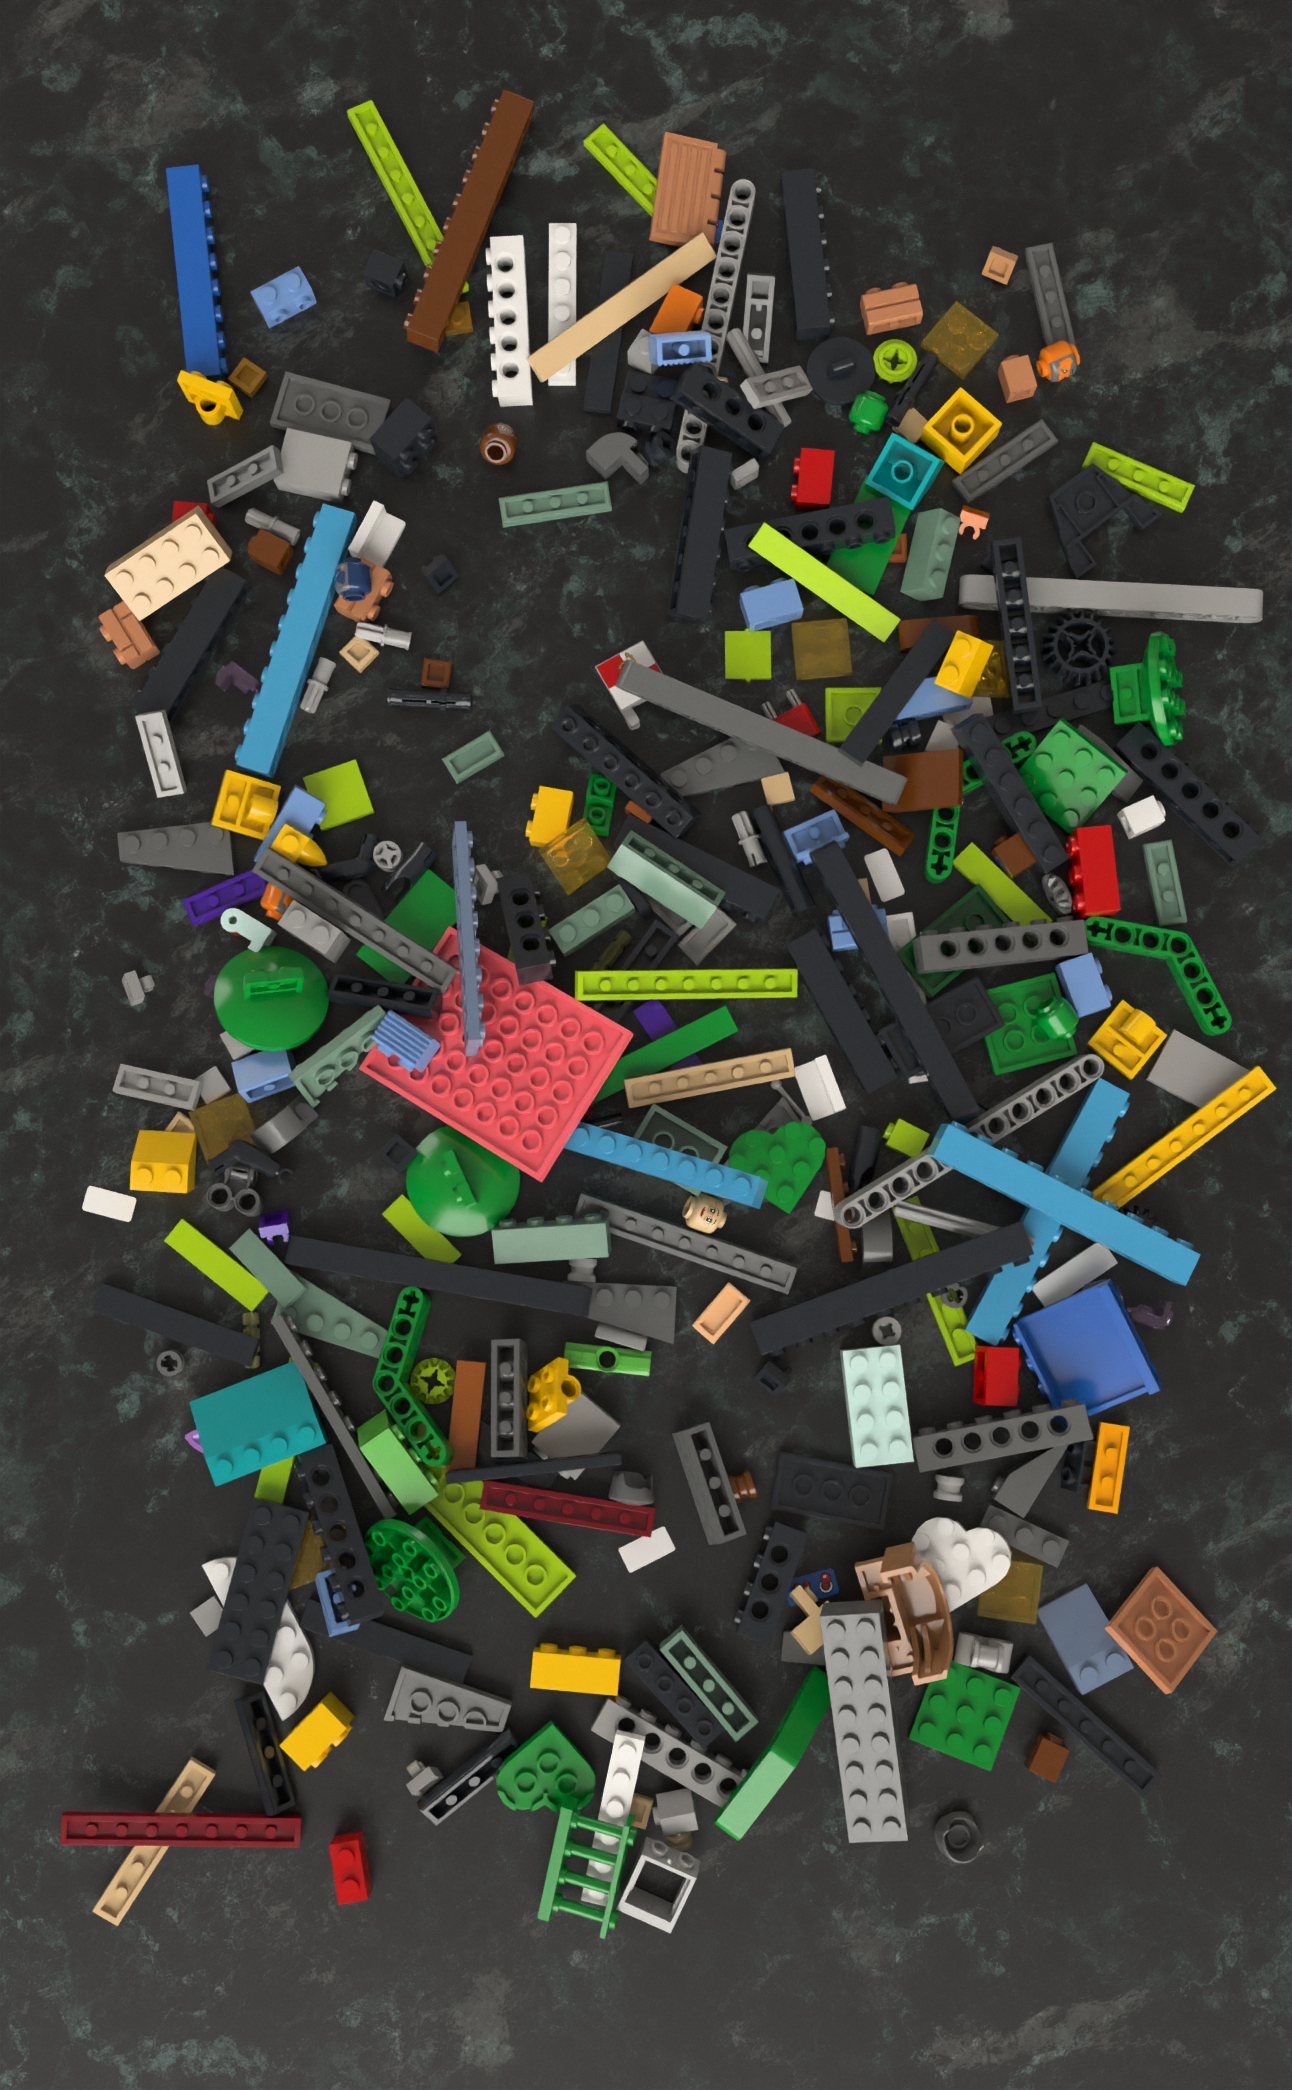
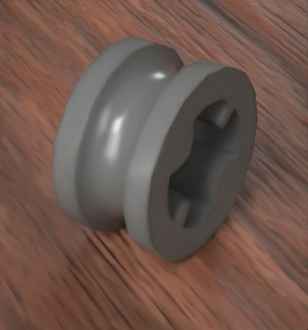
M958 1283L947 1286L948 1290L950 1288L955 1291L960 1290L961 1296L958 1297L961 1299L958 1303L953 1300L948 1301L946 1295L950 1294L944 1293L940 1295L942 1303L949 1308L962 1307L968 1298L966 1288L964 1286L959 1287Z
M176 1349L162 1352L157 1359V1368L165 1376L176 1375L185 1366L184 1355ZM167 1355H171L173 1360L177 1359L178 1364L173 1366L175 1370H171L170 1366L164 1365V1361L169 1359Z

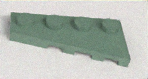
M379 1004L372 1010L367 1011L354 1024L344 1029L337 1037L319 1048L315 1054L297 1065L288 1074L289 1078L313 1109L320 1103L318 1097L326 1089L331 1091L338 1084L335 1079L345 1069L350 1071L357 1064L358 1055L362 1051L369 1052L377 1043L371 1036L386 1016L385 1011Z
M290 1269L308 1289L288 1309L278 1302L273 1318L285 1312L287 1316L291 1315L299 1327V1330L296 1331L298 1333L380 1358L388 1333L386 1328Z

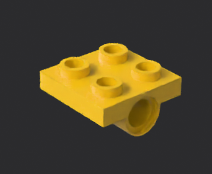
M181 370L177 381L188 401L196 404V409L205 423L217 425L222 422L225 415L240 420L243 409L232 386L223 381H217L216 383L209 381L204 375L196 371L188 373ZM216 405L215 409L211 412H205L207 406Z
M226 770L211 825L264 840L277 813V800L281 786Z
M1121 1000L1086 1045L1131 1080L1167 1037V1034L1156 1026L1155 1021L1146 1013L1134 1009L1127 1002Z
M558 1357L530 1376L527 1385L529 1405L526 1411L529 1431L540 1432L567 1414V1405L581 1395L579 1381L575 1377L568 1375V1359Z

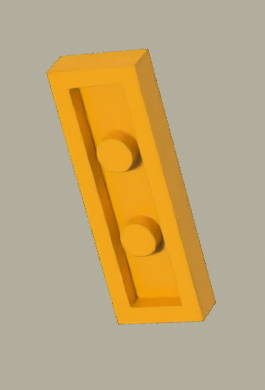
M1099 1421L1087 1501L1088 1509L1118 1514L1130 1430L1128 1426Z

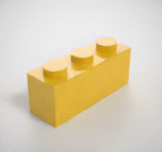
M542 1643L540 1647H535L533 1651L530 1688L617 1696L621 1655L615 1654L616 1651L612 1649H598V1653L586 1652L587 1648L582 1646H570L569 1650L558 1649L556 1644Z

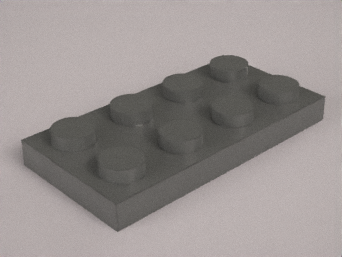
M285 371L270 424L274 428L285 431L287 428L352 442L354 449L375 455L370 438L388 418L392 402L390 399Z

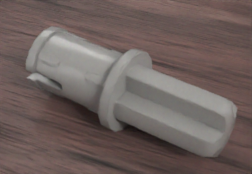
M254 508L249 509L245 516L246 523L258 529H263L290 543L292 546L299 539L301 530L280 521L278 516L273 518Z
M359 621L356 626L355 636L379 642L381 646L387 644L408 650L412 632L387 628V624L383 627Z
M319 658V663L312 678L307 681L309 685L300 704L302 710L313 714L316 712L324 691L327 692L329 689L327 684L336 667L334 662L326 658Z
M741 811L733 815L732 820L740 838L738 843L743 846L750 868L767 862L758 841L760 836L755 833L748 813Z

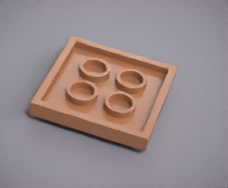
M1157 1566L1148 1571L1104 1628L1165 1694L1174 1691L1217 1633V1630Z

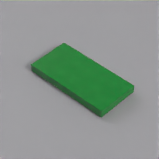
M865 476L854 503L888 496L865 484L868 477ZM891 498L895 538L885 544L878 545L874 542L863 544L861 548L855 550H848L847 548L837 549L831 554L826 565L871 598H873L911 512V509ZM862 522L858 525L861 529H869L872 526L869 522Z
M428 869L385 921L433 952L449 926L454 928L457 924L455 890ZM366 944L356 954L389 982L406 984L413 976Z

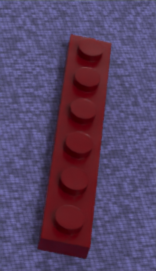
M484 1480L479 1510L651 1538L655 1508L627 1505L619 1502Z

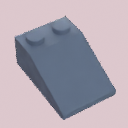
M1087 1583L1035 1609L1075 1688L1082 1695L1134 1668L1126 1651L1104 1629L1109 1621Z

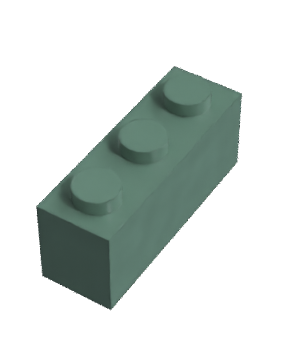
M942 508L918 514L900 592L920 602L943 598L961 518Z
M618 884L548 931L564 958H566L634 914L635 907L620 884Z

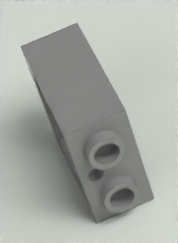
M646 1837L622 1888L616 1909L671 1934L697 1879L700 1860L688 1853L673 1849L661 1841ZM646 1860L684 1877L673 1903L634 1886Z

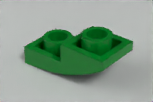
M590 774L581 833L609 836L617 786L606 776Z

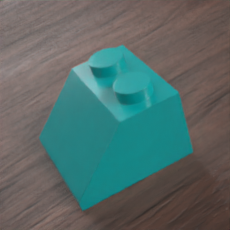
M892 432L865 484L905 507L914 510L932 486L945 461Z

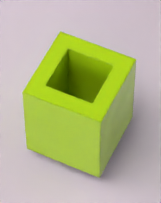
M898 1119L895 1124L891 1122L888 1124L883 1134V1138L887 1139L884 1146L908 1158H912L921 1153L930 1134Z

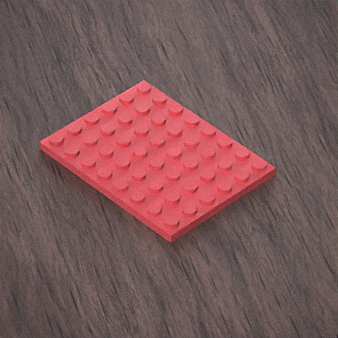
M449 926L433 952L459 968L457 930ZM480 944V955L478 956V965L476 966H481L482 982L480 983L478 993H483V1011H481V1019L479 1021L485 1022V1038H483V1047L478 1048L477 1056H465L459 970L447 991L442 994V1010L437 1019L396 1013L441 1044L423 1072L416 1068L412 1072L408 1071L397 1063L400 1059L397 1055L393 1053L389 1058L376 1049L379 1044L378 1042L370 1050L359 1069L538 1181L543 1182L634 1034L545 981L519 986L515 964ZM417 977L412 984L414 986L434 989Z

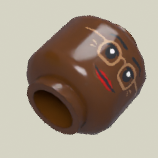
M504 423L489 425L484 431L480 442V452L483 458L495 465L508 463L513 458L517 448V434L513 428Z

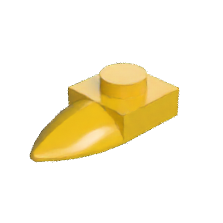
M284 823L270 848L291 861L302 865L319 867L326 866L327 864L326 858L316 842L287 823Z

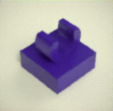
M289 1210L260 1215L258 1228L261 1238L267 1237V1242L270 1245H274V1236L282 1235L284 1242H288L291 1224Z

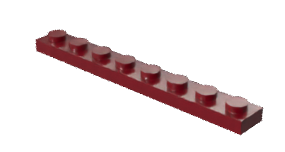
M63 1811L60 1845L300 1848L302 1814L267 1816L266 1814Z

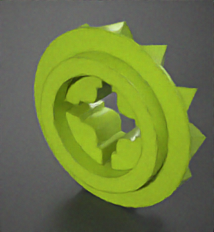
M898 339L883 342L878 346L873 356L875 370L879 378L887 380L890 384L893 382L902 383L911 376L917 365V356L914 349L905 341ZM895 353H898V362L902 364H898L893 371L891 363L887 362V360L891 361Z
M429 1358L423 1360L414 1368L411 1373L410 1386L417 1397L424 1403L439 1404L446 1401L453 1394L456 1375L451 1365L439 1358ZM437 1369V1380L441 1381L445 1386H434L429 1393V1383L422 1379V1376L431 1377Z

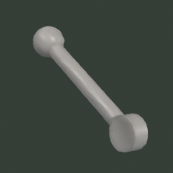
M771 1081V1087L778 1090L785 1098L787 1103L800 1117L801 1122L811 1126V1117L805 1116L782 1088L781 1081Z

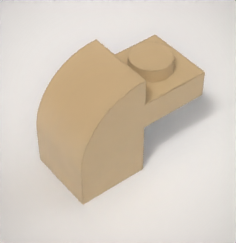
M799 1585L789 1595L807 1618L790 1633L805 1652L811 1655L823 1645L820 1623L823 1604L818 1608L815 1604L818 1599L808 1587L803 1589Z

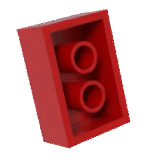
M1111 825L1077 828L1063 845L1069 856L1070 870H1067L1066 878L1068 887L1072 886L1073 897H1071V914H1075L1076 920L1084 921L1092 916L1111 918L1121 910Z

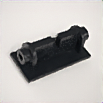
M1093 1435L1092 1440L1068 1445L1064 1467L1061 1471L1062 1481L1060 1488L1077 1493H1086L1087 1487L1090 1488L1093 1467L1084 1466V1461H1094L1097 1441H1094L1095 1435Z

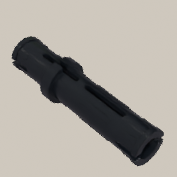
M930 351L924 352L923 357L903 389L896 393L895 401L885 415L887 424L892 427H899L908 410L913 409L916 404V397L935 367L939 364V358L936 354Z
M389 688L387 703L388 706L440 708L441 711H447V708L471 710L473 694L472 692H449L445 688H441L440 691Z

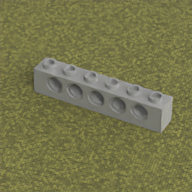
M620 1694L615 1697L608 1695L592 1723L591 1731L613 1744L617 1730L642 1736L648 1733H656L660 1737L659 1743L648 1745L644 1742L641 1760L719 1807L723 1806L749 1770L743 1768L741 1772L732 1766L733 1762L724 1755L718 1753L717 1756H714L707 1752L708 1747L703 1749L695 1739H692L691 1742L681 1736L682 1732L675 1726L667 1724L665 1727L656 1721L657 1717L645 1709H642L640 1712L631 1707L632 1702ZM623 1718H631L635 1726L633 1729L626 1731L620 1728L619 1721ZM673 1748H681L686 1754L683 1759L674 1760L670 1757L669 1753ZM699 1763H706L711 1767L710 1772L706 1775H699L694 1769ZM725 1778H732L735 1780L736 1785L731 1790H724L721 1788L720 1782Z

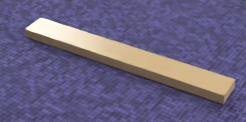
M702 232L528 356L526 360L540 382L550 378L668 293L673 283L679 285L715 259L717 255L704 233Z

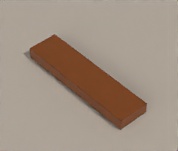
M457 1360L449 1443L454 1450V1458L450 1465L446 1466L445 1477L449 1470L476 1467L486 1362Z

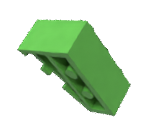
M386 1409L357 1428L360 1450L409 1515L439 1495L436 1485L439 1483L438 1478L430 1468L426 1470L421 1462L423 1460L415 1448L410 1446L404 1432L398 1424H395Z

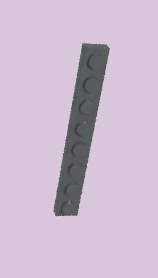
M270 847L265 848L252 870L255 874L429 986L441 990L442 994L447 991L460 970Z
M584 1191L581 1192L573 1219H582L586 1214L599 1213L601 1217H609L610 1233L785 1294H789L798 1269V1265Z
M285 1312L280 1313L271 1319L273 1326L384 1518L391 1519L398 1513L399 1509L397 1506L400 1505L399 1500L391 1490L388 1491L382 1482L384 1480L360 1450L358 1438L354 1433L357 1430L352 1418L349 1415L344 1416L339 1406L342 1405V1402L336 1391H330L325 1381L328 1378L320 1365L315 1366L310 1357L313 1355V1351L308 1342L300 1340L296 1333L299 1330L296 1321L291 1315L287 1316Z

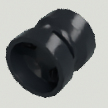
M915 718L906 720L904 724H897L895 722L887 731L893 752L902 750L907 745L911 747L921 746L920 730Z

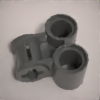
M239 1162L225 1170L224 1184L216 1183L208 1189L206 1193L208 1203L219 1211H228L235 1206L239 1212L248 1217L259 1215L264 1208V1199L253 1190L259 1171L243 1163L239 1164ZM226 1190L228 1193L227 1201L223 1204H217L215 1201L217 1193ZM248 1196H255V1206L250 1210H245L243 1207L244 1199Z

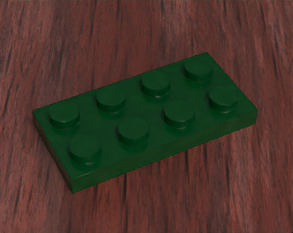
M978 884L921 932L938 930V934H948V929L965 927V932L976 931V926L992 924L993 929L1003 928L1002 924L1009 923L1010 921L982 886ZM918 933L896 953L905 970L927 997L931 998L963 970L917 974L912 940L921 936V933ZM996 938L995 944L1000 940V938ZM969 940L968 948L972 953L976 954L978 950L977 945ZM941 943L940 950L942 954L949 957V946Z

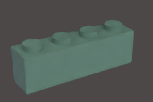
M632 830L626 836L607 866L617 876L624 878L640 891L647 893L662 903L664 907L671 909L701 930L726 893Z
M599 1213L584 1215L582 1219H573L571 1215L557 1216L556 1220L544 1221V1217L529 1218L527 1222L516 1223V1219L500 1220L499 1225L494 1226L492 1229L495 1264L609 1257L612 1251L609 1217H601Z
M683 1625L660 1643L661 1652L735 1741L739 1740L758 1723L757 1714Z

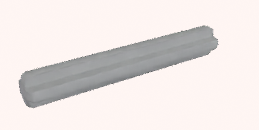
M736 328L728 332L726 339L748 378L764 375L762 367L741 330ZM781 402L765 406L767 412L775 415L777 420L785 425L784 428L791 423V419Z

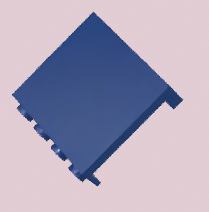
M1111 1278L1016 1319L1013 1324V1337L1018 1345H1023L1027 1353L1025 1355L1026 1363L1031 1371L1035 1370L1040 1380L1038 1381V1387L1044 1397L1048 1396L1052 1404L1050 1408L1061 1406V1401L1078 1398L1079 1402H1086L1088 1415L1090 1416L1148 1392L1151 1395L1161 1390L1162 1381ZM1060 1415L1053 1417L1056 1423L1061 1422L1064 1429L1068 1426L1065 1417Z

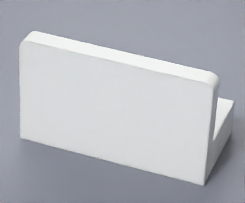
M373 501L348 548L351 556L363 557L375 565L384 568L406 526L405 522L388 514L384 505Z
M826 1055L794 1068L795 1078L813 1121L846 1109Z

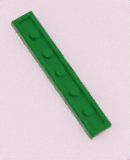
M724 1006L620 1058L591 1105L624 1089L623 1079L654 1074L737 1032L738 1029L727 1007Z

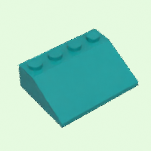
M294 1361L189 1402L205 1460L216 1487L325 1444L329 1440L309 1386Z

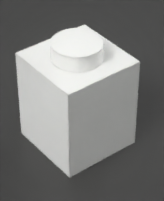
M1154 795L1123 808L1117 816L1128 839H1131L1160 826L1165 821V810L1162 803L1156 801Z

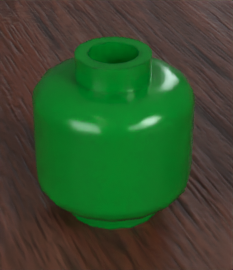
M868 390L864 394H858L848 414L849 420L855 424L853 429L869 435L870 430L879 431L885 421V415L889 411V407L885 403L886 398Z
M1052 996L1042 1002L1037 1008L1036 1021L1051 1039L1060 1037L1067 1039L1077 1031L1075 1026L1079 1021V1015L1065 998Z

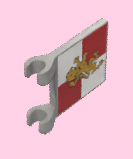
M643 640L595 666L596 671L632 731L640 727L639 718L632 708L646 700L615 686L626 659L662 673Z

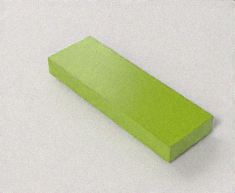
M404 1194L382 1213L425 1259L455 1263L462 1256L441 1232L431 1228L418 1216L410 1200Z

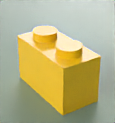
M957 630L934 684L971 699L994 646Z
M540 786L539 793L533 794L531 810H535L533 821L528 820L526 837H530L531 846L564 851L574 801L572 791Z

